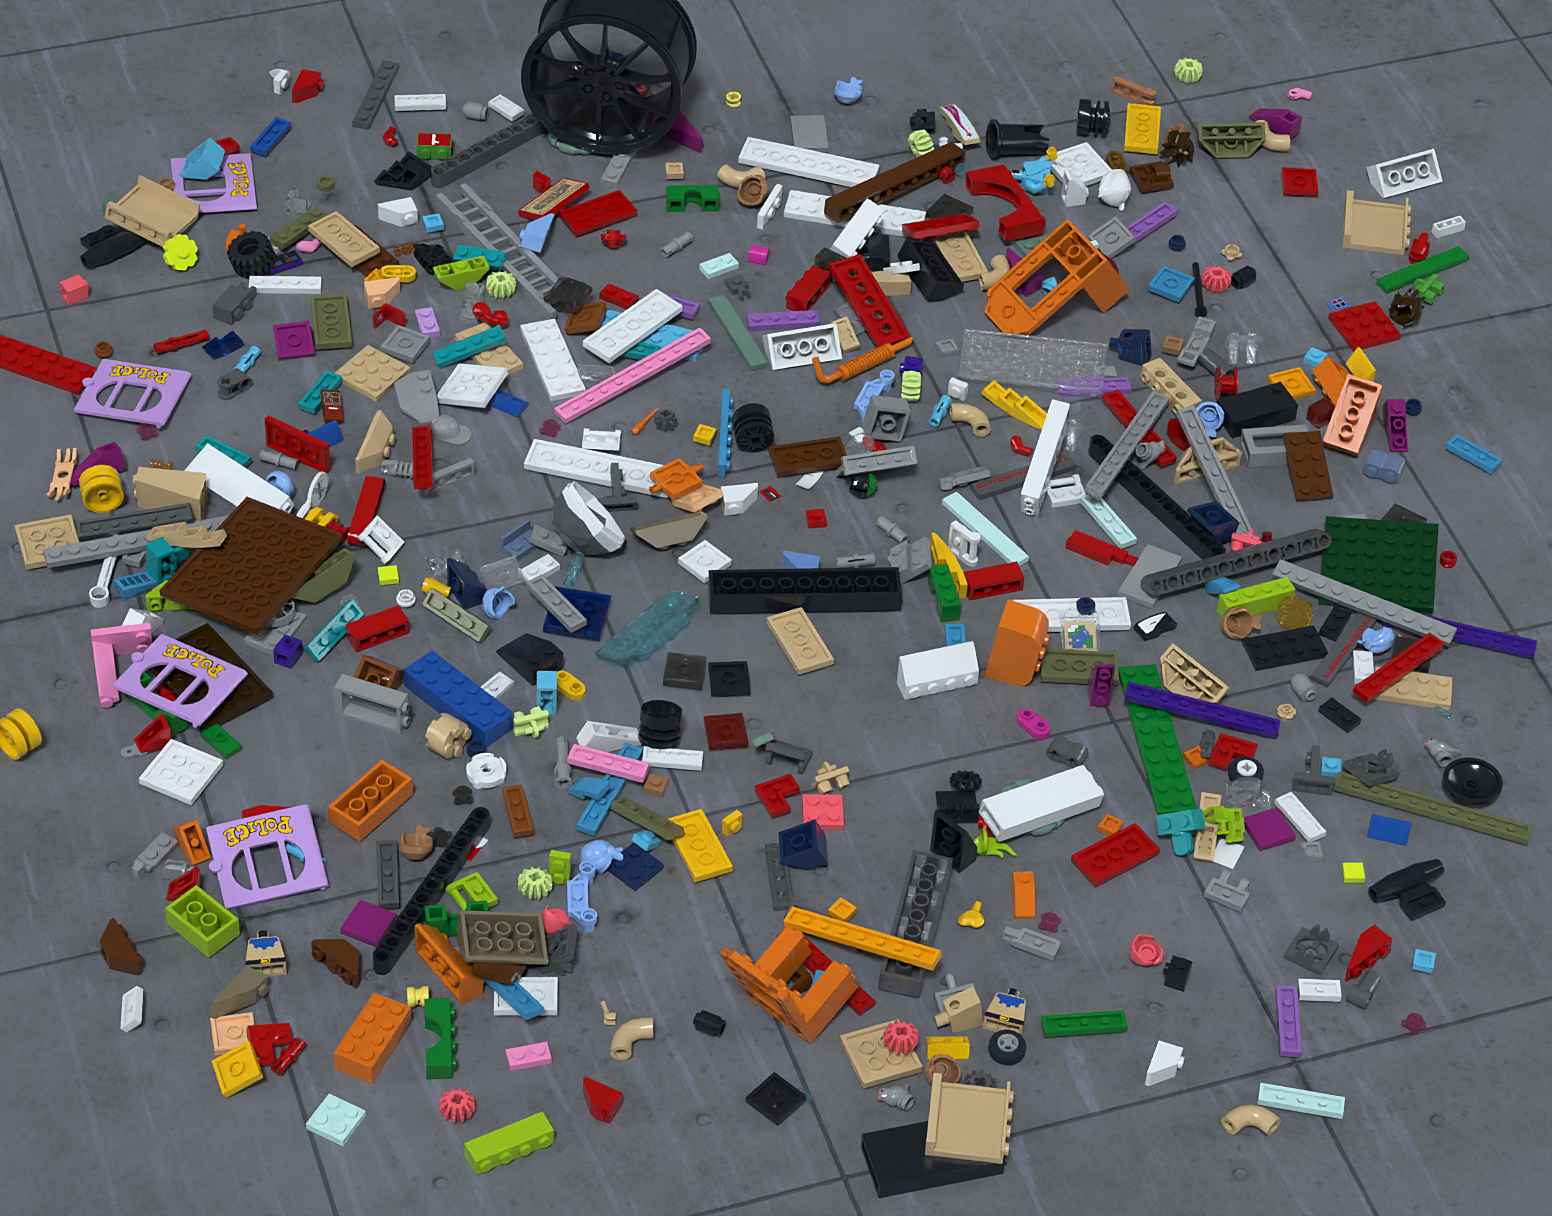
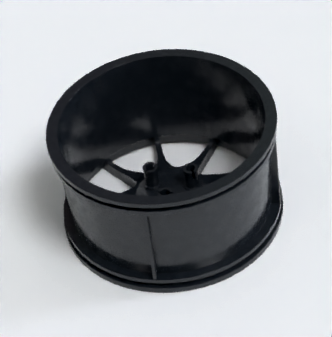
M547 0L540 16L538 35L529 46L522 63V90L530 110L537 120L554 136L576 148H583L585 151L617 155L636 152L651 146L660 140L673 126L681 106L682 87L689 78L695 64L697 39L691 19L677 0ZM581 24H602L603 34L600 53L594 54L583 47L571 35L568 27ZM608 26L627 31L644 42L630 54L615 57L611 54L608 46ZM560 31L580 61L555 59L548 40ZM650 46L662 59L668 73L664 75L643 74L629 70L627 66ZM671 82V85L666 89L647 97H643L634 87Z

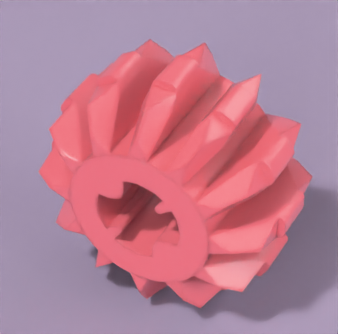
M1212 265L1211 268L1206 267L1202 274V287L1206 288L1207 291H1213V294L1214 292L1221 294L1222 291H1227L1231 285V275L1229 271H1226V268Z
M897 1020L894 1024L889 1023L887 1029L883 1032L884 1046L888 1047L889 1052L895 1051L896 1055L903 1053L906 1056L908 1051H914L919 1042L918 1029L914 1028L913 1023L906 1024L905 1020L902 1023H899Z
M461 1087L458 1090L451 1088L450 1092L444 1091L443 1097H440L439 1112L444 1116L445 1121L452 1119L453 1124L456 1121H460L463 1124L464 1118L470 1120L475 1111V1098L473 1095H470L469 1090L463 1092Z

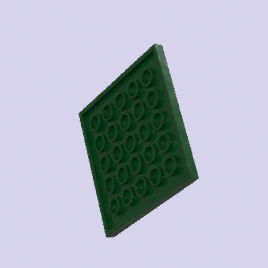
M1326 516L1324 532L1330 534L1332 542L1328 548L1323 549L1321 575L1412 611L1433 613L1439 524ZM1319 596V605L1343 606Z

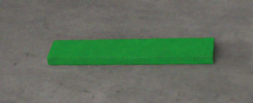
M1457 246L1377 279L1376 284L1387 294L1414 283L1416 279H1424L1469 260V255L1460 246Z

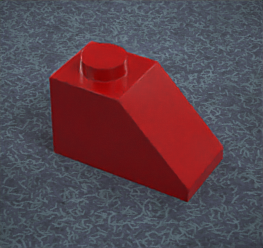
M301 70L292 88V103H298L318 95L324 86L321 72Z
M586 1076L583 1078V1095L591 1116L599 1121L610 1124L622 1107L623 1093Z

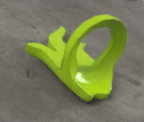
M981 828L980 836L974 840L978 847V855L999 856L1003 859L1001 851H1005L1011 856H1017L1007 844L999 843L996 837H988L987 831L984 828Z

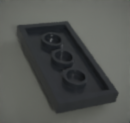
M1314 625L1243 638L1242 645L1255 671L1322 659L1328 654Z

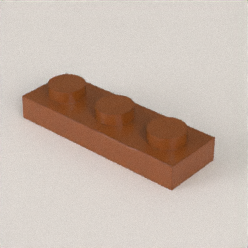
M522 785L502 788V795L513 837L534 835Z

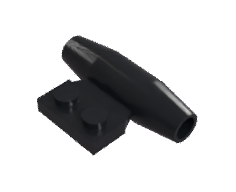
M106 225L80 238L81 245L89 249L80 256V259L86 268L108 263L131 252L148 239L130 230L119 233V230L113 226Z
M1439 859L1414 863L1388 874L1369 887V896L1374 902L1399 897L1400 906L1411 921L1445 906L1446 901L1436 887L1428 883L1444 873L1443 864Z

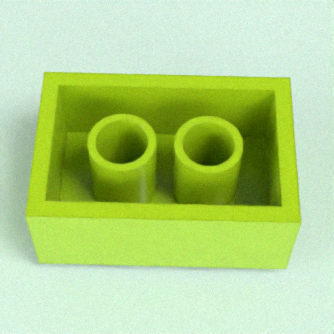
M197 885L165 907L167 925L208 958L240 935L239 919Z

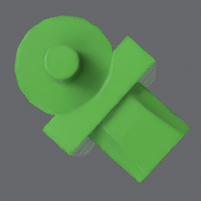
M1433 274L1428 281L1425 279H1416L1414 281V291L1418 289L1417 293L1420 294V298L1425 296L1421 304L1424 301L1433 304L1437 294L1441 295L1444 291L1445 284L1438 281L1439 275Z

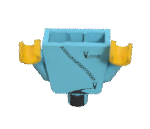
M1050 147L1047 150V156L1044 155L1036 161H1025L1023 163V170H1012V176L1014 179L1021 181V188L1024 191L1048 196V189L1053 187L1056 181L1054 175L1050 174V159L1054 161L1058 158L1055 147Z

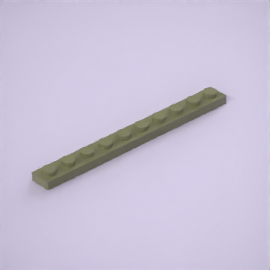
M1340 771L1334 785V791L1528 845L1533 828L1529 824L1383 783L1369 787L1356 776Z

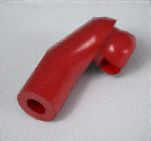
M1012 436L1010 444L1013 451L1030 457L1033 448L1024 446L1020 436Z

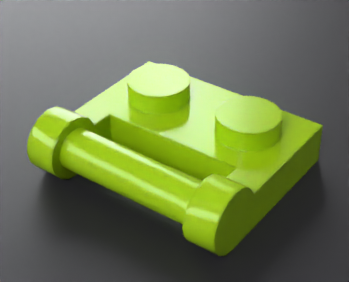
M478 872L459 879L445 888L447 894L454 898L462 910L466 909V901L459 893L461 889L465 891L472 902L487 900L488 908L498 904V898Z

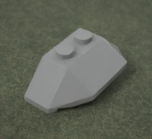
M430 370L411 372L394 382L400 410L417 420L421 425L432 424L434 419L439 416V410Z

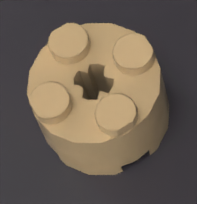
M441 713V718L438 721L433 720L428 727L425 738L428 739L426 747L447 759L458 758L462 755L463 746L466 740L470 738L472 730L461 720L448 713Z

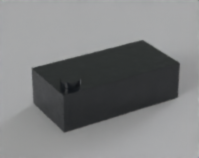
M1281 382L1217 400V404L1222 407L1225 417L1222 426L1232 439L1240 437L1242 429L1274 427L1295 421L1298 403Z

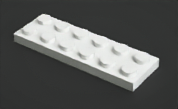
M655 289L583 340V347L610 363L682 312L683 305Z
M550 319L520 325V331L550 401L575 397L586 391L556 320Z
M1126 597L1091 598L1095 602V609L1089 615H1083L1078 612L1076 603L1080 598L1013 600L1041 610L1049 620L1047 632H1064L1063 622H1095L1096 631L1131 629Z

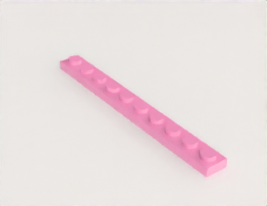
M698 328L555 407L554 413L566 424L710 344L711 338L701 328Z

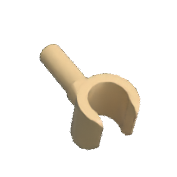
M602 1001L604 1025H616V1013L609 1012L606 1002Z

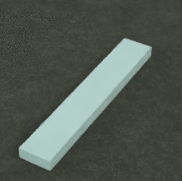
M958 492L942 499V504L971 531L979 533L980 539L1007 563L1017 561L1020 566L1028 562L1029 556Z

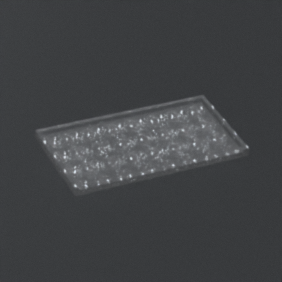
M965 329L958 380L965 383L989 385L995 380L1002 387L1102 397L1107 344Z

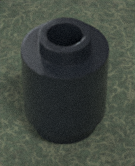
M1245 266L1234 272L1231 276V285L1235 289H1241L1256 280L1255 269Z
M702 1010L700 1013H696L693 1024L696 1030L715 1037L716 1035H722L726 1021L721 1016Z

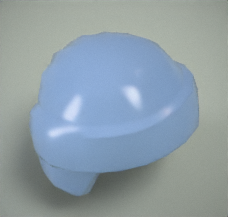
M852 77L850 84L837 80L834 94L838 101L844 104H852L857 101L862 95V86L860 84L863 80H857L855 77Z
M1206 401L1201 403L1196 408V411L1204 424L1208 437L1215 438L1216 430L1223 424L1224 412L1217 403Z
M274 471L266 477V482L289 497L294 493L293 482L287 474L281 471Z
M504 586L488 589L482 600L484 613L493 619L503 617L508 612L510 606L515 604L514 596Z
M1386 627L1377 631L1367 628L1363 632L1362 640H1357V643L1363 644L1373 654H1381L1391 648L1394 632L1391 628Z
M594 840L582 848L580 860L581 863L584 861L593 862L596 866V872L602 874L608 869L612 859L623 860V854H621L623 848H614L613 845L606 841Z

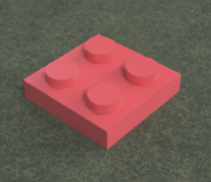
M802 794L803 823L815 819L822 830H844L842 795Z

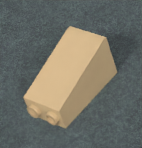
M139 467L137 474L133 475V485H136L134 499H137L138 507L148 510L190 503L192 518L199 521L204 519L208 503L206 473Z

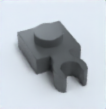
M741 274L725 279V286L732 295L738 294L740 301H743L744 296H747L749 299L751 298V292L748 290L749 285Z

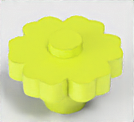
M174 235L173 238L167 239L163 245V249L166 251L163 254L165 263L172 265L174 270L184 271L188 267L194 266L197 260L195 253L198 248L195 241L189 240L187 235Z

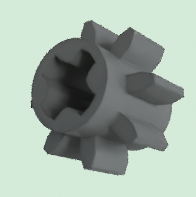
M669 409L658 411V415L654 416L656 428L664 432L673 430V425H677L675 412Z

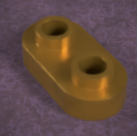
M1118 151L1108 152L1106 164L1112 170L1122 169L1127 174L1128 165L1122 153Z

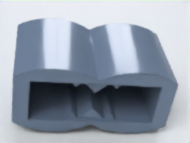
M1372 449L1365 460L1363 474L1371 478H1381L1389 483H1398L1404 469L1405 459L1398 455L1386 454L1383 451Z

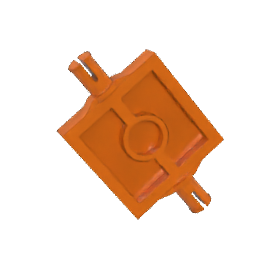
M678 458L650 472V478L656 483L649 487L650 493L654 494L662 490L674 500L702 486L703 480L696 472L703 470V465L699 462L694 466H690Z

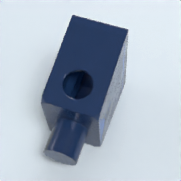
M1124 329L1119 338H1110L1109 348L1118 349L1120 360L1142 366L1148 363L1152 357L1150 330Z

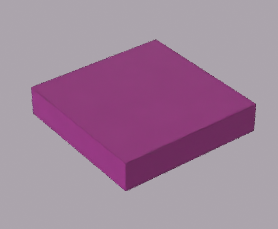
M309 321L273 325L278 361L315 356Z
M1278 807L1244 817L1245 830L1259 851L1290 843L1296 839L1295 833Z
M359 900L340 928V931L343 935L377 947L397 919V914Z

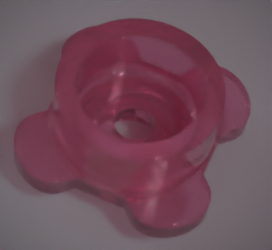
M548 419L543 422L540 433L555 437L561 426L555 420Z
M142 423L136 429L142 440L158 435V432L154 430L153 424Z
M1052 912L1042 914L1041 923L1038 924L1039 929L1051 931L1052 933L1057 932V926L1061 919Z
M1417 1013L1409 1014L1407 1019L1402 1020L1401 1023L1403 1027L1408 1028L1410 1033L1417 1035L1421 1029H1425L1427 1026L1423 1017Z

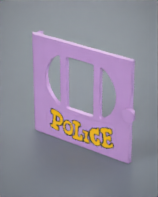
M251 153L223 156L224 160L219 167L221 171L214 177H225L226 188L184 191L183 184L184 179L193 178H183L180 176L186 158H171L172 179L175 183L174 192L186 198L223 195L212 201L190 199L200 204L199 213L257 210Z
M102 359L93 377L83 379V386L86 389L76 404L74 413L156 425L157 429H161L192 374L187 371ZM116 384L106 404L101 406L96 400L98 393L103 388ZM124 384L147 387L134 411L111 408ZM154 389L159 391L162 396L160 402L152 409L141 412Z
M161 634L143 653L134 652L131 655V660L134 663L113 684V688L193 723L192 726L194 728L202 725L248 673L244 669ZM158 665H167L146 688L142 687L140 678L146 670ZM174 668L197 677L175 701H170L152 693ZM203 681L207 683L209 691L202 700L193 704L181 705Z
M300 805L206 827L214 859L210 862L209 869L213 873H217L224 905L227 910L319 888L325 890L329 886L309 805ZM285 841L296 845L305 857L304 870L296 880L292 876L284 844ZM278 843L287 883L260 889L250 849ZM241 851L245 855L252 890L240 886L232 875V864Z

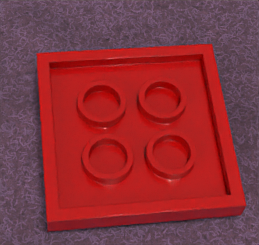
M1376 301L1331 312L1328 316V319L1353 352L1359 347L1363 350L1400 340L1401 337L1399 331Z

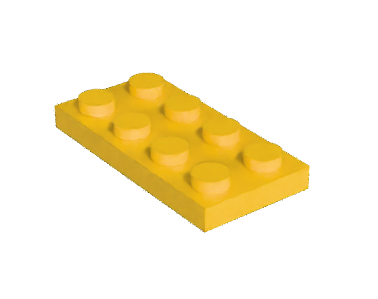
M1128 103L1124 151L1158 154L1160 106Z
M702 809L668 818L670 821L684 827L683 835L674 838L672 841L695 883L733 872V865Z

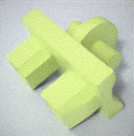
M538 706L530 710V715L524 716L521 711L515 712L513 719L514 735L519 736L531 733L533 738L539 737V731L549 728L548 711H542Z

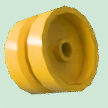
M97 465L86 469L81 474L79 487L83 505L86 509L96 513H106L122 504L124 493L120 474L115 468L107 465Z
M16 708L9 712L6 718H0V748L11 759L18 760L26 755L28 750L31 751L41 745L40 731L34 720L24 710Z

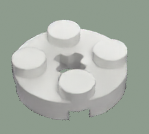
M492 753L477 754L472 757V761L466 766L467 778L476 789L500 786L504 784L506 777V763L501 757L499 759L494 757Z

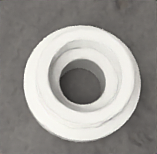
M407 589L401 590L396 597V602L401 607H410L416 601L413 592Z

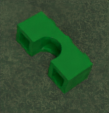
M718 185L666 186L665 200L667 212H684V206L688 203L698 204L701 207V212L719 211Z
M948 564L931 566L932 568L928 572V585L931 594L937 597L936 609L940 621L960 620L961 602Z
M487 900L466 902V909L464 911H488ZM445 904L425 906V925L436 927L441 934L444 933L446 936L457 935L456 923L459 914L448 913Z

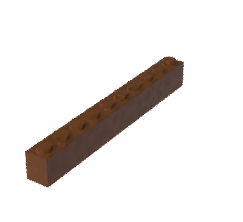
M952 142L947 143L825 199L824 214L835 222L840 223L853 217L867 198L879 205L937 178L940 170L946 166L951 167L952 170L963 166L965 151Z

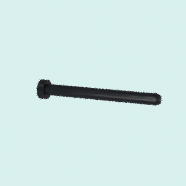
M1194 262L1192 269L1193 277L1195 278L1194 286L1197 303L1195 315L1197 317H1205L1207 315V308L1203 302L1199 263Z

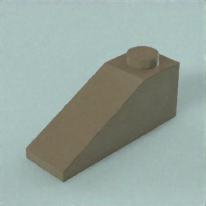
M246 966L211 1002V1018L216 1019L254 1004L261 997H264L269 989V985H267L268 975Z

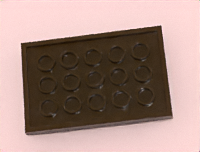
M208 623L175 639L244 669L248 673L202 723L201 727L204 730L216 724L221 725L273 698V692ZM167 665L154 666L149 668V670L157 677ZM174 668L161 683L168 690L173 691L175 697L178 698L197 677ZM203 681L183 704H193L202 700L209 691L207 683Z

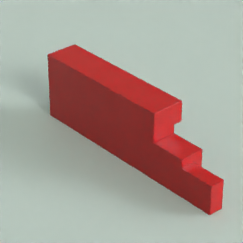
M1077 530L1066 540V549L1107 566L1113 560L1122 565L1125 563L1134 567L1138 560L1137 557L1128 554L1129 551Z

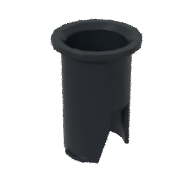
M991 119L986 130V150L990 158H995L998 154L1045 155L1049 149V138L1040 136L1044 125L999 123L996 119Z

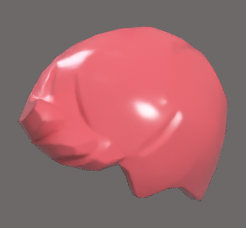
M548 905L542 911L544 932L548 935L572 922L569 920L568 915L559 908L549 909L550 905Z
M1136 935L1129 947L1130 959L1135 964L1141 966L1160 964L1165 955L1164 949L1155 942L1151 935Z

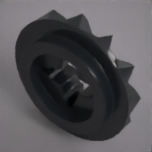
M958 770L957 773H952L950 777L951 786L960 791L976 790L982 783L980 775L974 774V771Z

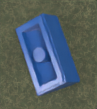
M496 390L487 405L512 416L519 417L529 406V403L504 391Z
M336 420L307 433L328 443L330 447L343 441V436Z
M1372 814L1367 837L1405 846L1408 842L1412 822Z

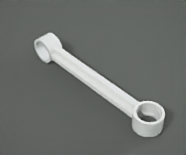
M117 556L104 559L97 586L93 587L89 592L90 603L96 608L105 607L110 602L108 586ZM97 595H104V596H105V597L100 598V599L94 598V597L97 596Z

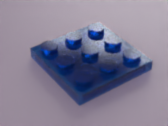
M555 586L587 619V625L570 633L548 610L543 625V632L600 641L612 601V595Z

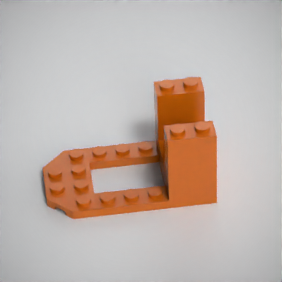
M1067 218L988 289V302L985 305L984 312L1006 336L1030 335L1081 289L1086 292L1092 302L1103 313L1130 289L1110 262ZM1053 257L1067 274V277L1030 309L1014 291Z
M786 926L755 964L752 963L753 960L746 954L740 955L734 949L731 950L724 947L719 954L748 998L810 1045L859 987L855 981L856 977L851 973L852 970L843 962L839 964L834 960L804 997L795 989L791 991L787 988L786 982L812 952L808 946L809 942L804 938L805 935L797 928L793 930Z

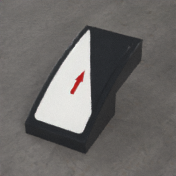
M1162 612L1139 621L1134 625V628L1144 639L1159 637L1161 631L1174 630L1177 623L1167 612Z

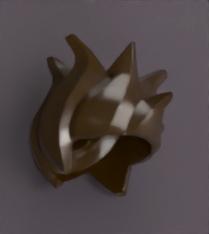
M1172 130L1166 135L1165 143L1162 144L1165 148L1159 153L1169 157L1164 163L1176 160L1178 167H1180L1184 159H1189L1193 162L1194 145L1189 138L1191 132L1180 133L1178 130Z
M1411 288L1403 296L1397 292L1394 295L1391 307L1388 308L1392 318L1396 323L1403 325V328L1418 322L1422 315V309L1425 308V306H1421L1425 296L1421 298L1416 297L1418 289L1411 295Z

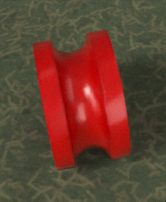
M946 166L940 170L938 177L945 184H948L954 180L956 173L951 167Z
M1452 551L1442 552L1439 560L1440 565L1445 568L1455 567L1457 555Z

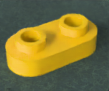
M386 265L380 270L384 279L399 277L400 282L409 283L416 278V269L410 265Z
M566 671L557 672V690L570 700H582L586 695L585 685Z

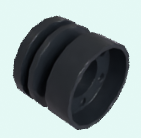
M1080 99L1076 134L1088 135L1089 129L1093 128L1094 136H1097L1098 128H1100L1101 136L1105 137L1110 122L1109 101H1104L1103 108H1100V100H1098L1094 108L1090 99Z
M757 403L746 404L738 408L733 414L732 420L738 447L750 453L766 450L774 441V431L768 408Z
M651 700L642 704L640 712L641 723L638 734L639 741L645 746L656 749H668L678 745L681 730L679 726L682 720L681 707L676 703L666 700Z

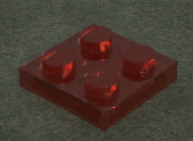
M743 713L703 716L709 751L748 747Z

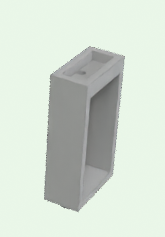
M1306 424L1242 429L1240 445L1247 466L1289 465L1285 445L1256 447L1255 444L1284 442V433L1308 432Z
M342 674L334 687L335 714L401 734L403 729L408 727L411 719L408 714L410 709L408 694Z

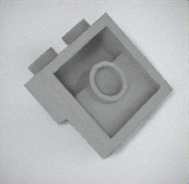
M926 537L915 541L911 545L904 541L890 549L888 561L891 567H899L901 584L932 568L930 541Z

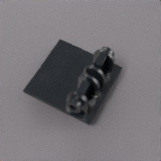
M412 244L415 248L414 257L428 274H435L433 267L454 262L453 258L444 250V247L439 244Z
M975 790L935 791L937 809L952 821L978 822L979 804L976 801Z

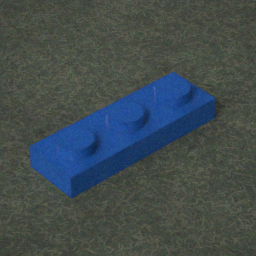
M275 117L250 146L251 152L267 156L291 128V122Z

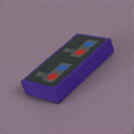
M295 250L277 255L275 257L276 261L273 263L274 266L269 268L268 273L274 275L303 265V260Z

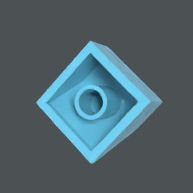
M208 138L187 155L180 176L203 180L216 176L220 171V164L224 160L225 150L213 139Z

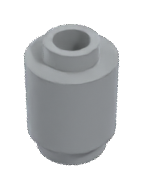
M468 101L463 106V113L466 118L482 121L487 119L489 107L485 106V104Z
M1297 674L1291 680L1292 689L1302 701H1311L1316 697L1318 689L1306 675Z

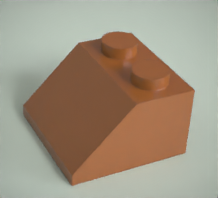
M363 655L355 678L398 690L404 676V669L373 656Z

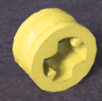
M729 92L726 95V104L730 107L740 106L741 95L738 92Z

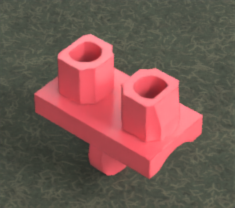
M1253 529L1250 530L1249 534L1242 532L1241 535L1233 533L1231 537V551L1264 542L1260 541V537L1254 535L1255 530Z

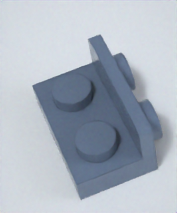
M529 520L519 523L500 538V551L515 562H518L539 547L528 542L532 532Z

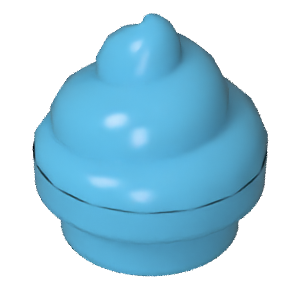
M1055 277L1042 281L1041 291L1046 295L1058 285Z

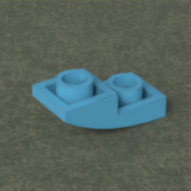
M581 777L567 791L569 794L583 800L588 796L599 801L610 789V784L598 778Z

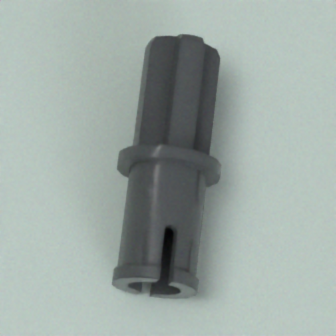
M1205 730L1206 732L1202 733V739L1199 743L1201 757L1210 758L1215 747V733L1212 730Z

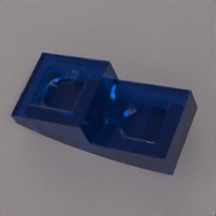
M231 331L220 340L217 337L213 338L202 346V349L212 359H217L244 346V342L234 331Z

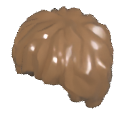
M757 174L744 178L738 187V200L743 205H760L766 199L769 191L766 180Z

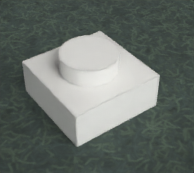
M952 377L949 381L948 395L964 401L967 398L968 383Z

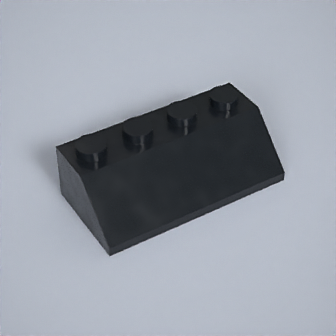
M913 239L905 240L897 256L901 262L912 261V264H920V270L909 272V274L926 299L942 301L963 289L964 284L935 242Z

